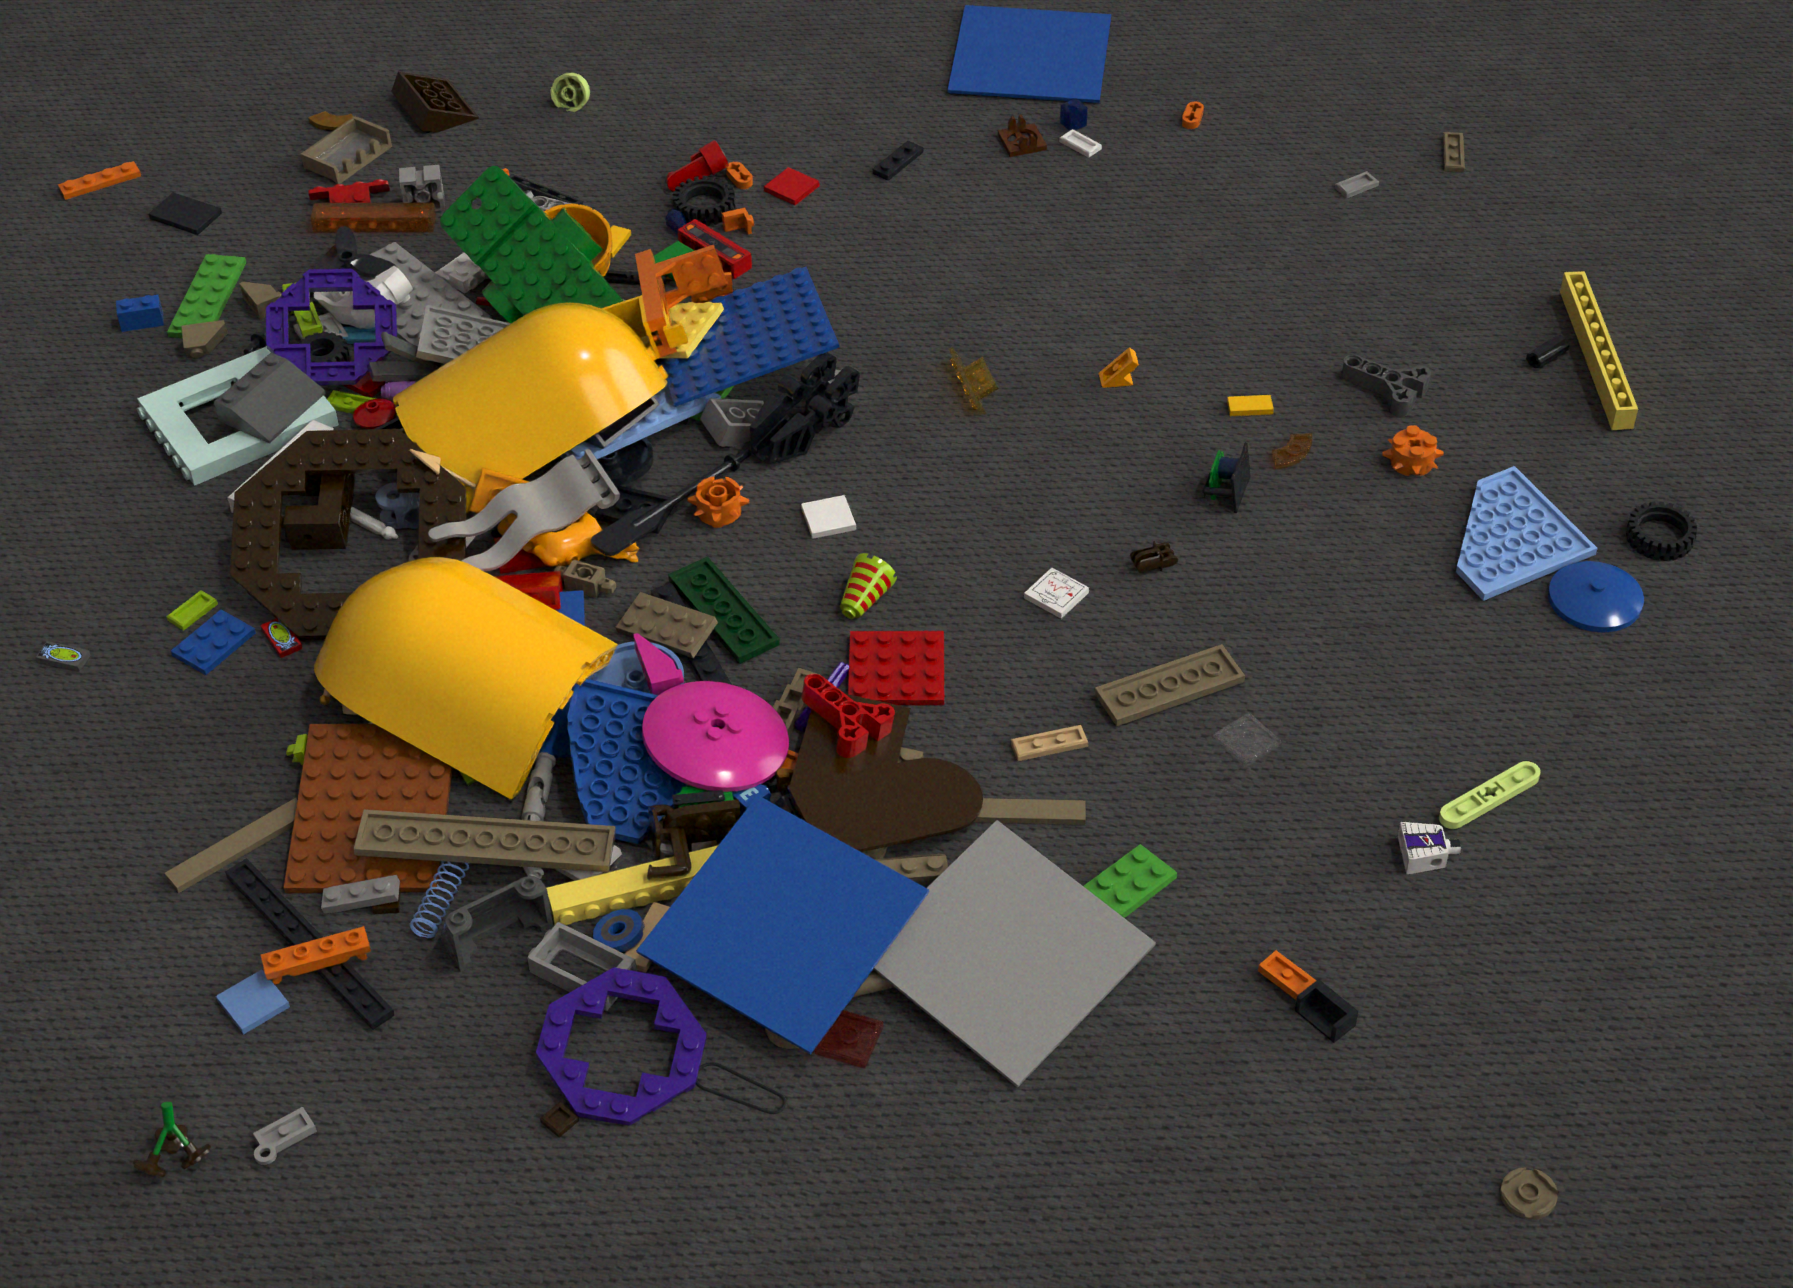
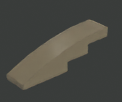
M798 668L791 685L787 684L780 701L776 700L773 706L787 728L788 737L795 728V721L807 706L801 698L804 679L809 674L817 673Z

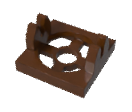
M1022 114L1019 115L1017 124L1014 116H1011L1008 121V128L998 130V137L1009 157L1047 150V144L1035 123L1026 125ZM1021 133H1030V136L1027 138L1025 135L1022 136ZM1015 135L1016 139L1008 141L1009 136Z

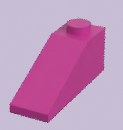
M633 634L635 652L651 694L660 695L664 691L684 683L681 669H676L675 663L670 657L640 634Z

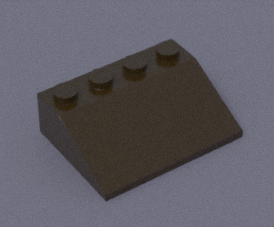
M398 71L391 92L421 131L426 133L430 131L441 132L479 119V116L448 79Z

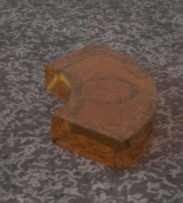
M1312 433L1290 434V441L1286 446L1272 450L1271 455L1275 470L1291 467L1301 462L1311 450Z

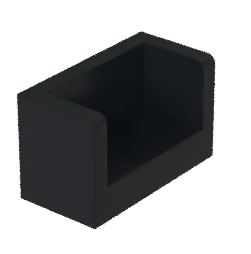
M1320 979L1306 988L1296 998L1295 1011L1333 1043L1356 1026L1358 1010Z

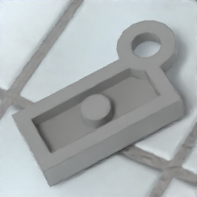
M303 1107L253 1133L254 1139L259 1145L254 1151V1157L258 1164L267 1165L272 1163L276 1159L278 1152L317 1132L314 1123ZM264 1151L270 1152L267 1157L260 1156Z

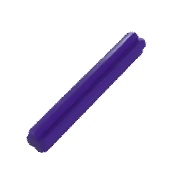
M839 662L827 680L838 688L849 673V665ZM806 706L795 721V728L802 732L806 730L811 713L809 706Z

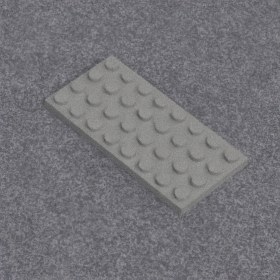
M396 242L388 244L384 248L370 254L394 263L413 288L409 293L410 299L407 302L396 304L397 337L418 346L426 304L492 319L489 314ZM359 275L365 282L375 279Z

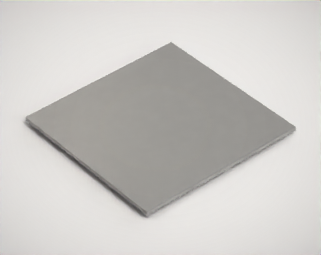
M996 820L927 887L929 889L928 895L873 970L1018 1088L1156 945V942Z

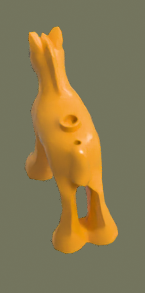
M586 512L562 531L544 532L533 537L522 549L539 557L549 567L567 566L573 560L579 561L591 554L604 555L591 545V538L602 531V528L597 520ZM510 513L502 519L498 525V532L502 536L516 520L517 516ZM635 542L618 554L610 557L638 562L636 553L639 551V547H637Z

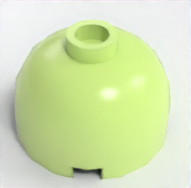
M565 73L554 80L550 90L551 99L558 108H570L566 111L576 112L583 108L589 100V85L581 75ZM573 100L574 107L566 105L567 101Z

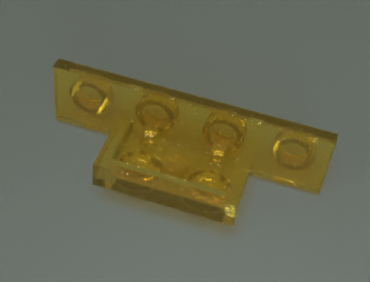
M951 347L949 349L952 355L950 361L953 367L958 369L956 374L959 380L965 383L962 387L967 396H971L968 399L974 410L979 409L981 414H987L981 399L999 388L986 361L981 357L965 367L959 355Z

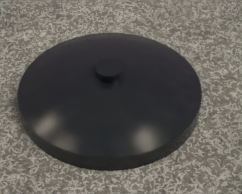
M643 438L597 460L615 486L625 485L639 479L650 470L654 460L653 448L651 443L646 438Z

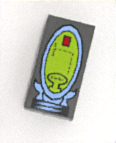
M47 641L35 658L37 663L80 672L91 655L90 651Z

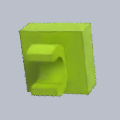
M307 734L298 735L296 744L289 745L286 751L287 756L294 755L292 762H300L302 766L306 751Z

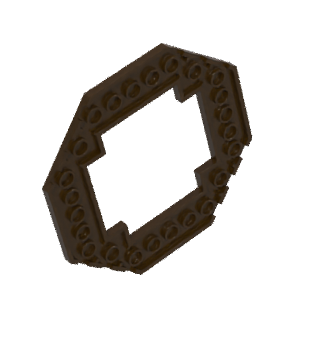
M399 429L306 431L234 492L230 576L260 605L262 604L282 625L291 630L299 640L326 639L339 609L353 593L301 594V573H279L282 496L305 495L306 475L397 473L398 493H420L418 559L443 557L462 561L466 558V537H452L437 542L429 539V530L450 522L466 521V487L441 465L438 475L409 451L410 449L423 453L426 452Z

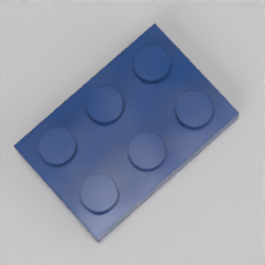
M219 610L173 648L171 654L176 659L207 675L256 634L255 628L227 612Z

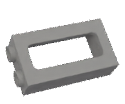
M557 922L552 929L545 933L543 940L529 952L527 957L530 973L569 992L587 982L550 964L560 951H566L604 971H608L613 967L637 971L634 958L560 922ZM608 996L604 1009L608 1011L618 997Z

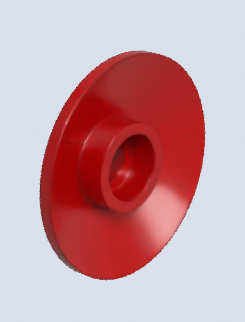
M387 399L368 400L355 409L353 413L354 422L359 427L375 429L395 418L397 413L395 410L396 406Z

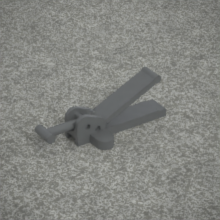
M382 332L381 338L387 351H392L415 362H369L368 369L372 381H419L444 364L416 358L418 346L392 336L387 332Z

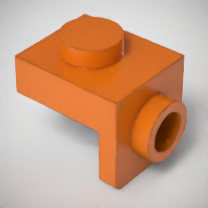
M745 208L722 213L723 229L725 232L745 228L748 235L752 234L754 220Z

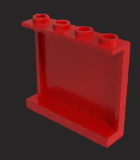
M561 571L493 576L554 610L561 609L560 592H563Z

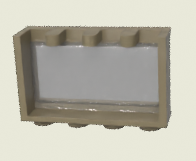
M354 116L301 153L304 169L313 171L332 179L336 184H340L392 147L389 130Z

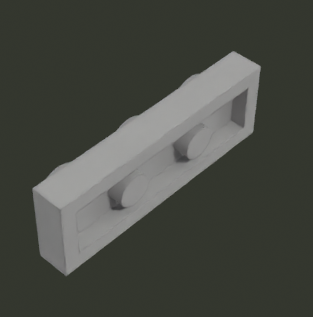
M397 875L324 888L321 909L324 913H335L396 902L399 897L400 880Z

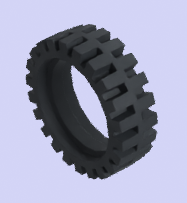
M1655 501L1650 502L1649 506L1647 503H1644L1641 507L1637 506L1630 514L1626 528L1627 541L1631 543L1630 546L1633 549L1637 548L1636 552L1639 554L1645 552L1644 556L1650 558L1652 555L1654 556L1653 560L1659 561L1660 557L1663 558V561H1669L1670 557L1672 560H1677L1678 556L1683 558L1693 548L1697 534L1695 519L1693 516L1689 517L1690 513L1688 511L1682 512V507L1677 506L1673 508L1674 504L1669 503L1668 506H1665V503L1659 501L1658 505H1656ZM1647 521H1664L1677 527L1682 532L1683 538L1670 542L1658 541L1648 537L1641 531L1639 526Z

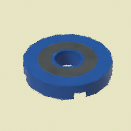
M631 909L612 911L603 916L593 930V939L619 952H625L642 939L643 928L645 929V924L638 912ZM624 929L622 932L615 934L618 930Z

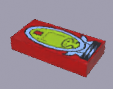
M277 619L260 625L261 630L280 658L303 649L296 635Z

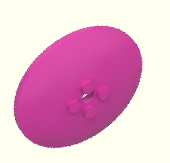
M689 682L664 691L651 702L645 712L642 723V739L652 760L673 778L704 790L731 792L746 790L763 784L776 774L778 768L782 767L789 748L787 728L778 712L769 703L746 689L722 682ZM717 725V726L722 727L723 729H720V728H718V727H712V726Z

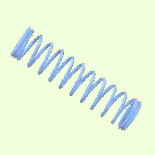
M441 861V866L437 869L438 873L434 875V881L430 883V888L427 889L426 896L423 897L422 904L418 907V912L415 913L414 919L410 922V928L416 935L427 938L435 937L438 931L436 925L442 923L441 917H445V910L449 909V902L454 899L452 894L457 893L456 886L461 885L460 879L465 877L464 871L469 869L468 863H465L467 865L466 869H461L450 862L444 864V861ZM444 866H451L461 870L463 876L458 877L448 872ZM445 873L456 877L459 883L453 884L450 881L444 880L440 874ZM436 881H443L446 884H451L455 891L450 892L447 889L441 888L438 884L437 887H432L434 882L437 883ZM432 889H440L449 893L451 899L446 900L436 895ZM429 897L444 900L448 906L443 908L432 903ZM429 904L438 907L444 914L437 915L429 911L425 905ZM425 912L435 915L440 922L433 923L425 919L421 913ZM415 922L420 929L425 931L428 930L421 927L417 922L429 925L433 931L428 932L433 934H424L418 931L413 926V923Z

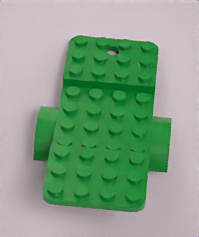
M498 166L487 168L441 216V227L492 280L482 290V293L488 302L509 323H513L533 310L552 304L581 303L604 308L623 302V299L595 269L591 262L603 249L591 239L592 236L584 227L570 216L565 208L551 219ZM477 198L481 199V207L473 209L472 202Z

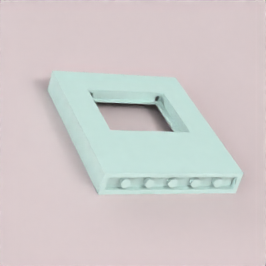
M267 346L137 398L140 406L137 408L140 418L142 420L146 419L150 432L155 431L154 434L158 443H164L163 446L167 455H172L175 466L177 468L181 467L184 478L186 480L190 479L194 486L280 450L312 420L331 428L338 426L336 410L323 395L271 443L239 431L208 444L184 411L219 398L231 387V381L235 384L271 353ZM180 402L183 403V407L179 406Z

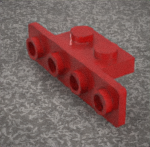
M377 179L369 183L336 184L333 187L327 188L318 186L308 190L310 200L329 198L331 212L371 207L370 193L390 191L387 180Z

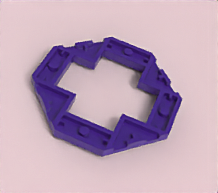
M309 269L297 283L290 285L281 293L280 298L275 302H271L266 307L267 349L271 353L288 359L318 385H355L369 372V362L382 361L392 352L385 349L381 333L387 332L397 337L396 304L382 296L380 291L369 282L361 279L359 274L353 269ZM353 291V310L375 309L376 342L354 343V361L311 362L310 344H289L288 311H310V292Z
M613 967L549 1004L536 1050V1058L545 1067L551 1080L560 1093L564 1095L570 1104V1108L577 1116L609 1123L632 1125L649 1112H654L668 1104L674 1097L684 1091L686 1093L695 1088L707 1034L666 977ZM608 996L659 1005L654 1029L679 1033L669 1077L642 1073L636 1097L585 1088L589 1062L564 1058L575 1014L602 1019Z

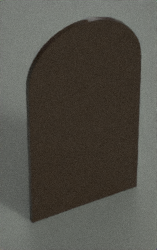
M846 694L856 702L874 705L885 703ZM885 703L892 706L895 710L890 734L879 741H876L868 734L866 749L852 758H844L838 755L836 752L838 739L836 728L811 709L790 785L898 763L911 708ZM790 796V799H791V802H792L794 808H795L796 811L799 813L798 809L796 808V806H795V804H794V802H793V800H792V798H791V796Z
M936 758L913 759L787 786V790L805 822L860 852L962 830L977 819L983 804V794L980 785L968 771L952 762Z

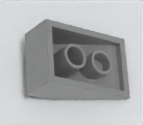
M710 398L700 420L719 446L734 447L751 441L750 425L764 402L759 400Z

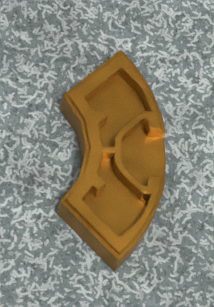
M324 111L310 116L308 119L311 125L326 131V129L336 130L354 116L352 114L336 116Z

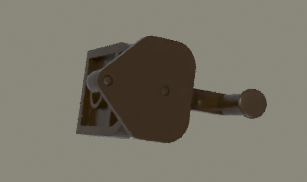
M739 800L690 805L675 810L671 806L663 804L648 806L655 858L660 857V840H669L675 865L652 867V865H649L647 879L675 877L690 873L691 860L687 844L723 840L740 819ZM666 815L663 824H659L657 816Z

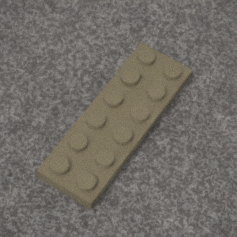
M1221 644L1095 687V695L1115 725L1119 726L1243 683L1245 675Z

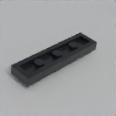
M515 174L509 175L523 191L531 190L534 197L544 196L571 204L583 205L584 201Z

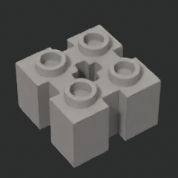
M440 165L423 166V170L416 171L415 167L399 168V182L405 214L421 212V209H429V211L445 210Z

